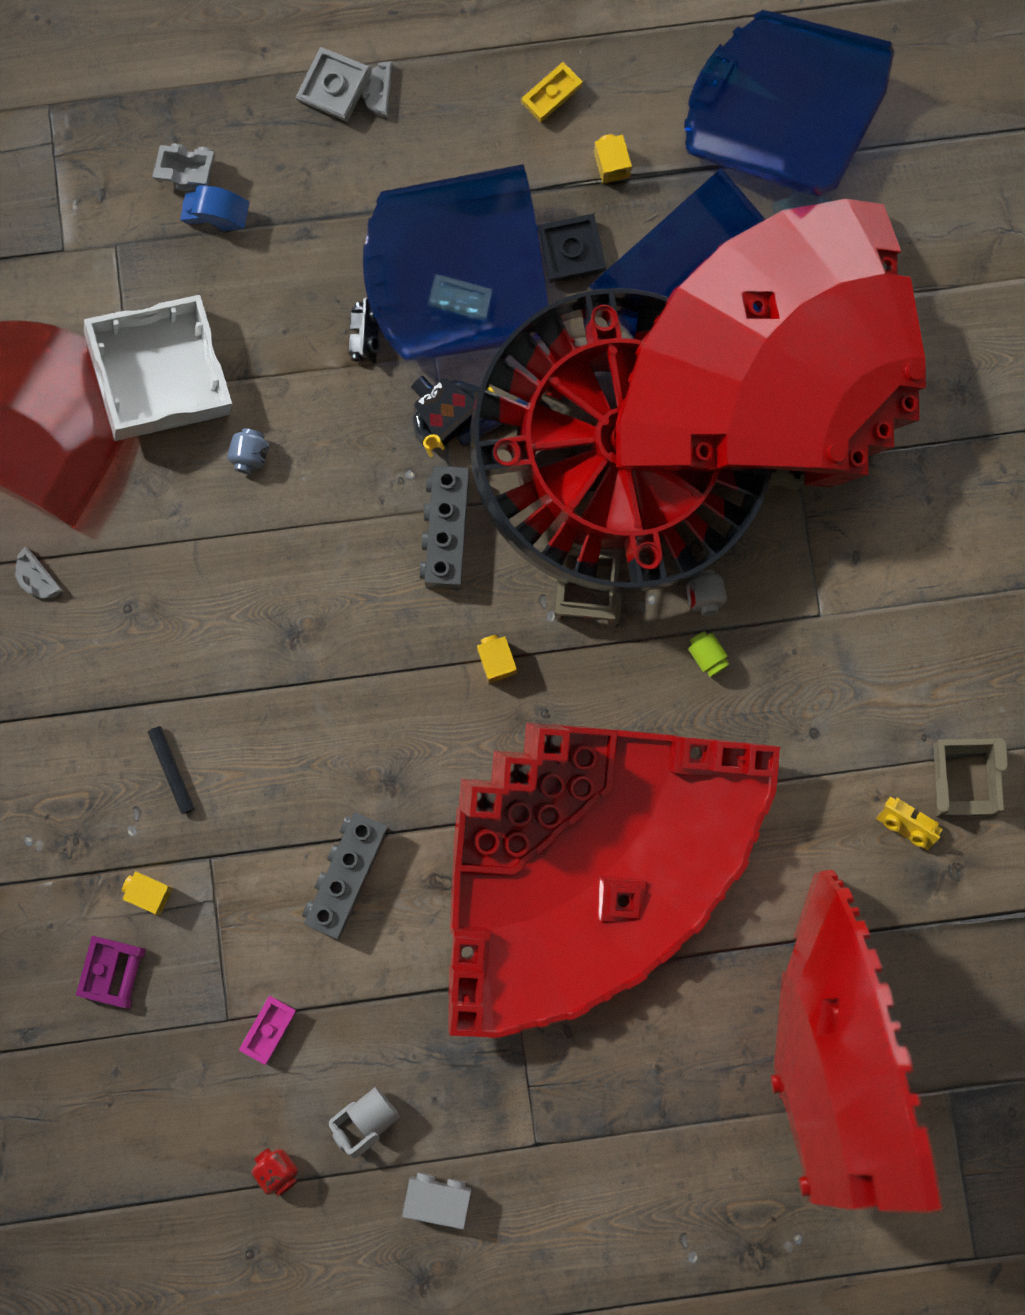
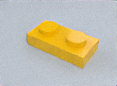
M562 62L521 98V104L541 123L582 87L583 81Z

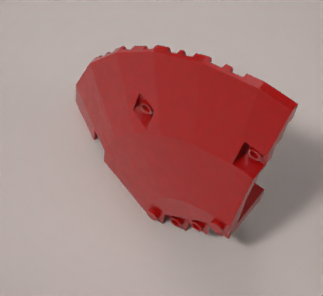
M842 199L782 210L721 244L681 285L677 286L666 301L667 305L655 319V324L651 331L644 337L636 350V363L633 372L629 375L627 382L629 387L626 398L622 400L616 420V468L643 471L649 468L673 471L680 469L712 471L721 470L726 467L803 471L804 484L807 486L829 488L869 475L868 456L894 448V430L920 421L919 391L926 389V358L911 277L898 275L897 254L901 253V249L884 204ZM753 304L758 306V312L754 310ZM700 447L704 449V457L700 455Z
M526 722L524 753L494 750L491 781L461 778L459 807L456 810L450 912V933L453 935L451 964L449 965V1035L499 1038L519 1033L520 1030L537 1026L540 1028L548 1026L549 1023L565 1019L573 1020L590 1011V1008L604 1000L607 1002L612 999L613 995L626 988L630 989L647 979V975L660 963L664 964L682 948L681 945L694 933L698 934L710 919L711 912L719 901L724 900L726 897L725 893L730 886L740 878L747 868L754 842L757 843L760 835L761 824L765 814L768 815L776 794L780 746L710 738L681 737L651 732ZM697 747L700 754L697 758L693 759L691 757V750ZM621 895L627 896V902L624 905L618 904V898ZM465 947L472 948V953L468 957L462 956L461 953Z
M833 869L820 871L813 876L793 937L796 939V943L787 970L782 972L774 1059L775 1075H770L773 1094L778 1093L779 1099H782L802 1166L803 1176L799 1177L802 1197L807 1196V1200L811 1204L850 1210L878 1206L879 1211L931 1212L942 1210L926 1127H917L913 1107H920L918 1093L910 1094L905 1073L913 1071L906 1046L898 1047L894 1033L901 1031L899 1022L891 1023L887 1010L893 1008L894 1003L888 984H879L876 973H882V967L876 950H867L864 941L865 939H870L869 930L864 920L856 921L855 917L860 916L858 907L850 908L849 904L854 903L853 896L848 887L844 888V882L838 880L836 872Z

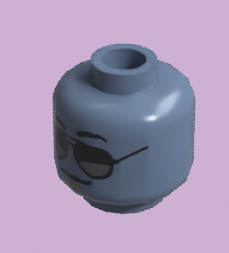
M242 429V432L233 435L227 459L235 465V471L250 475L252 470H261L264 467L269 449V443L264 439V434L252 429Z

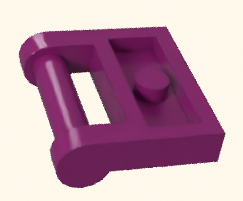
M92 936L75 996L131 1009L133 1000L130 997L141 957H145L146 948ZM122 952L129 954L119 995L116 996L110 994Z

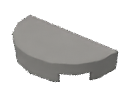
M392 61L380 62L377 67L373 68L362 91V98L368 110L376 116L386 119L388 118Z
M25 546L18 554L15 577L20 587L31 596L41 599L54 598L64 593L30 549Z

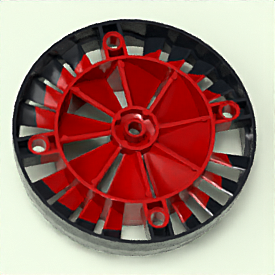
M611 288L581 292L560 299L539 310L513 331L491 361L479 386L471 419L470 455L472 472L482 504L494 526L519 555L545 574L566 584L602 593H632L667 587L683 581L708 567L738 542L750 527L767 493L772 469L749 468L748 473L728 469L712 471L680 469L673 471L649 468L643 471L616 468V420L622 400L626 398L629 383H627L628 378L634 370L637 359L635 355L636 350L644 337L651 331L655 324V319L664 310L669 297L637 289ZM618 316L637 319L634 339L622 338ZM582 317L587 344L575 349L563 322ZM598 317L604 319L607 322L608 327L603 328L598 326V324L595 321V318ZM538 334L556 359V364L552 362L533 339L534 335ZM511 355L541 382L538 384L506 359ZM593 372H611L618 408L611 410ZM491 384L526 401V406L488 391L489 385ZM555 388L599 422L596 426L539 405L538 402L547 392ZM479 418L518 426L516 437L479 441ZM592 444V450L539 469L535 462L536 451ZM700 447V455L704 457V449ZM497 451H508L511 455V461H502L498 457ZM604 467H608L582 516H577L575 514L576 508ZM516 472L520 486L494 496L486 476ZM715 482L744 493L741 506L739 507L711 493L710 491ZM701 504L731 525L724 537L694 513ZM528 506H531L534 513L514 527L509 519ZM682 521L687 524L710 552L699 562L675 529ZM550 527L556 533L541 553L533 545ZM661 536L664 537L680 571L666 577L659 539ZM573 542L583 545L574 571L563 566ZM601 548L625 549L631 583L596 579ZM640 552H645L650 556V565H645L640 561Z

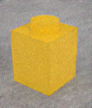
M608 134L595 141L594 155L602 184L629 178L632 165L623 134L618 136Z
M495 634L481 640L482 644L477 645V651L488 683L516 675L517 669L506 637L499 638Z
M135 871L134 875H129L124 882L122 892L125 894L122 900L153 914L161 915L173 887Z

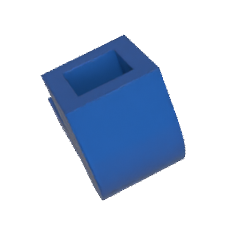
M199 185L196 187V192L186 193L182 204L180 221L188 225L208 222L223 231L244 229L250 201L222 188Z

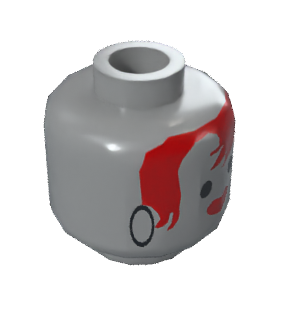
M702 570L691 576V579L686 583L689 607L693 611L701 612L702 616H712L719 613V608L727 602L724 580L719 574H715L713 570Z

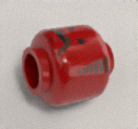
M267 1148L254 1159L257 1164L252 1170V1177L266 1195L275 1194L279 1197L297 1183L295 1177L298 1174V1168L283 1149L272 1152Z

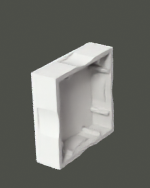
M200 295L159 303L143 310H125L84 319V335L115 441L230 415L232 402L221 364L218 362L213 351L211 330Z

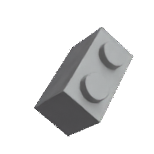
M420 1172L417 1173V1177H410L402 1217L464 1229L471 1188L465 1187L466 1182L456 1179H448L447 1183L435 1181L436 1176Z

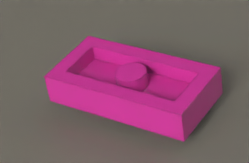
M269 995L239 1051L267 1065L297 1010Z

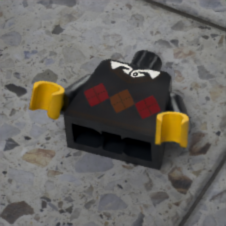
M424 376L419 377L412 384L411 388L420 397L414 403L415 413L412 416L414 433L418 441L425 447L429 457L434 456L432 449L438 447L443 451L444 447L456 437V434L471 424L473 406L479 386L459 380L449 381L446 378H442L433 386ZM491 387L488 388V391L495 393Z

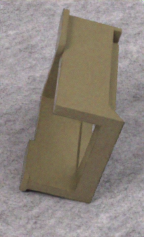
M582 545L571 546L563 564L564 567L567 568L568 556L579 557ZM601 548L599 559L613 560L611 581L618 582L621 549ZM553 578L554 581L558 582L554 619L560 620L561 616L608 620L610 625H617L619 623L622 601L620 594L609 593L608 606L565 602V583Z
M1003 738L937 740L932 745L934 748L936 778V817L998 815L1004 811L1001 771L1007 768L1008 763L1006 741ZM945 755H986L989 801L949 802Z

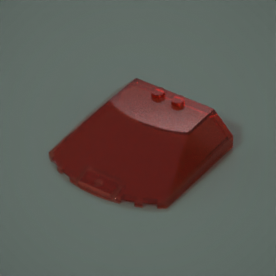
M24 320L0 321V487L40 507L64 522L67 526L74 528L125 439L114 440L86 338L69 330L40 322Z

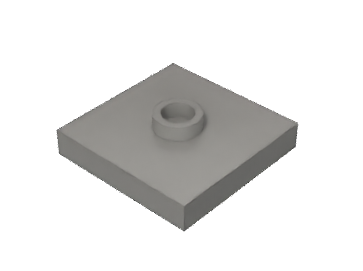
M320 47L295 98L301 103L348 122L372 73V69L367 65Z

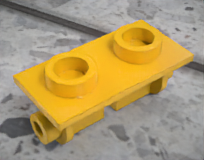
M890 796L884 805L885 808L876 817L886 828L898 832L909 839L915 846L922 847L927 851L939 840V835L942 831L937 821L921 812L918 813L916 819L911 818L915 808L898 797L894 799Z

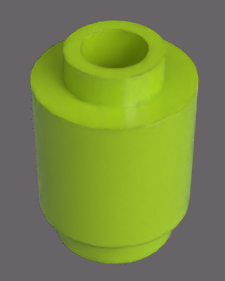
M703 631L690 640L692 645L688 648L689 652L702 672H707L709 677H713L730 665L727 661L728 655L713 633L707 635Z

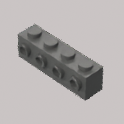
M433 466V475L427 474L426 492H431L430 504L425 503L424 521H429L428 532H423L422 550H427L426 562L421 561L420 579H425L426 588L461 590L469 468Z
M356 812L353 813L352 817L346 816L340 829V833L344 834L339 845H333L327 861L331 862L327 873L321 872L316 882L315 889L319 891L315 900H309L303 911L302 917L306 918L304 925L340 940L387 835L388 826Z

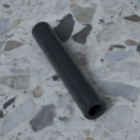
M158 726L150 729L148 735L181 815L195 810L162 727Z

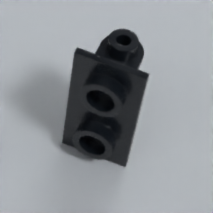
M367 298L363 299V303H354V307L351 308L350 329L353 331L360 330L359 334L350 335L348 355L351 356V361L361 362L364 357L372 363H376L377 353L380 348L378 329L381 323L380 307Z

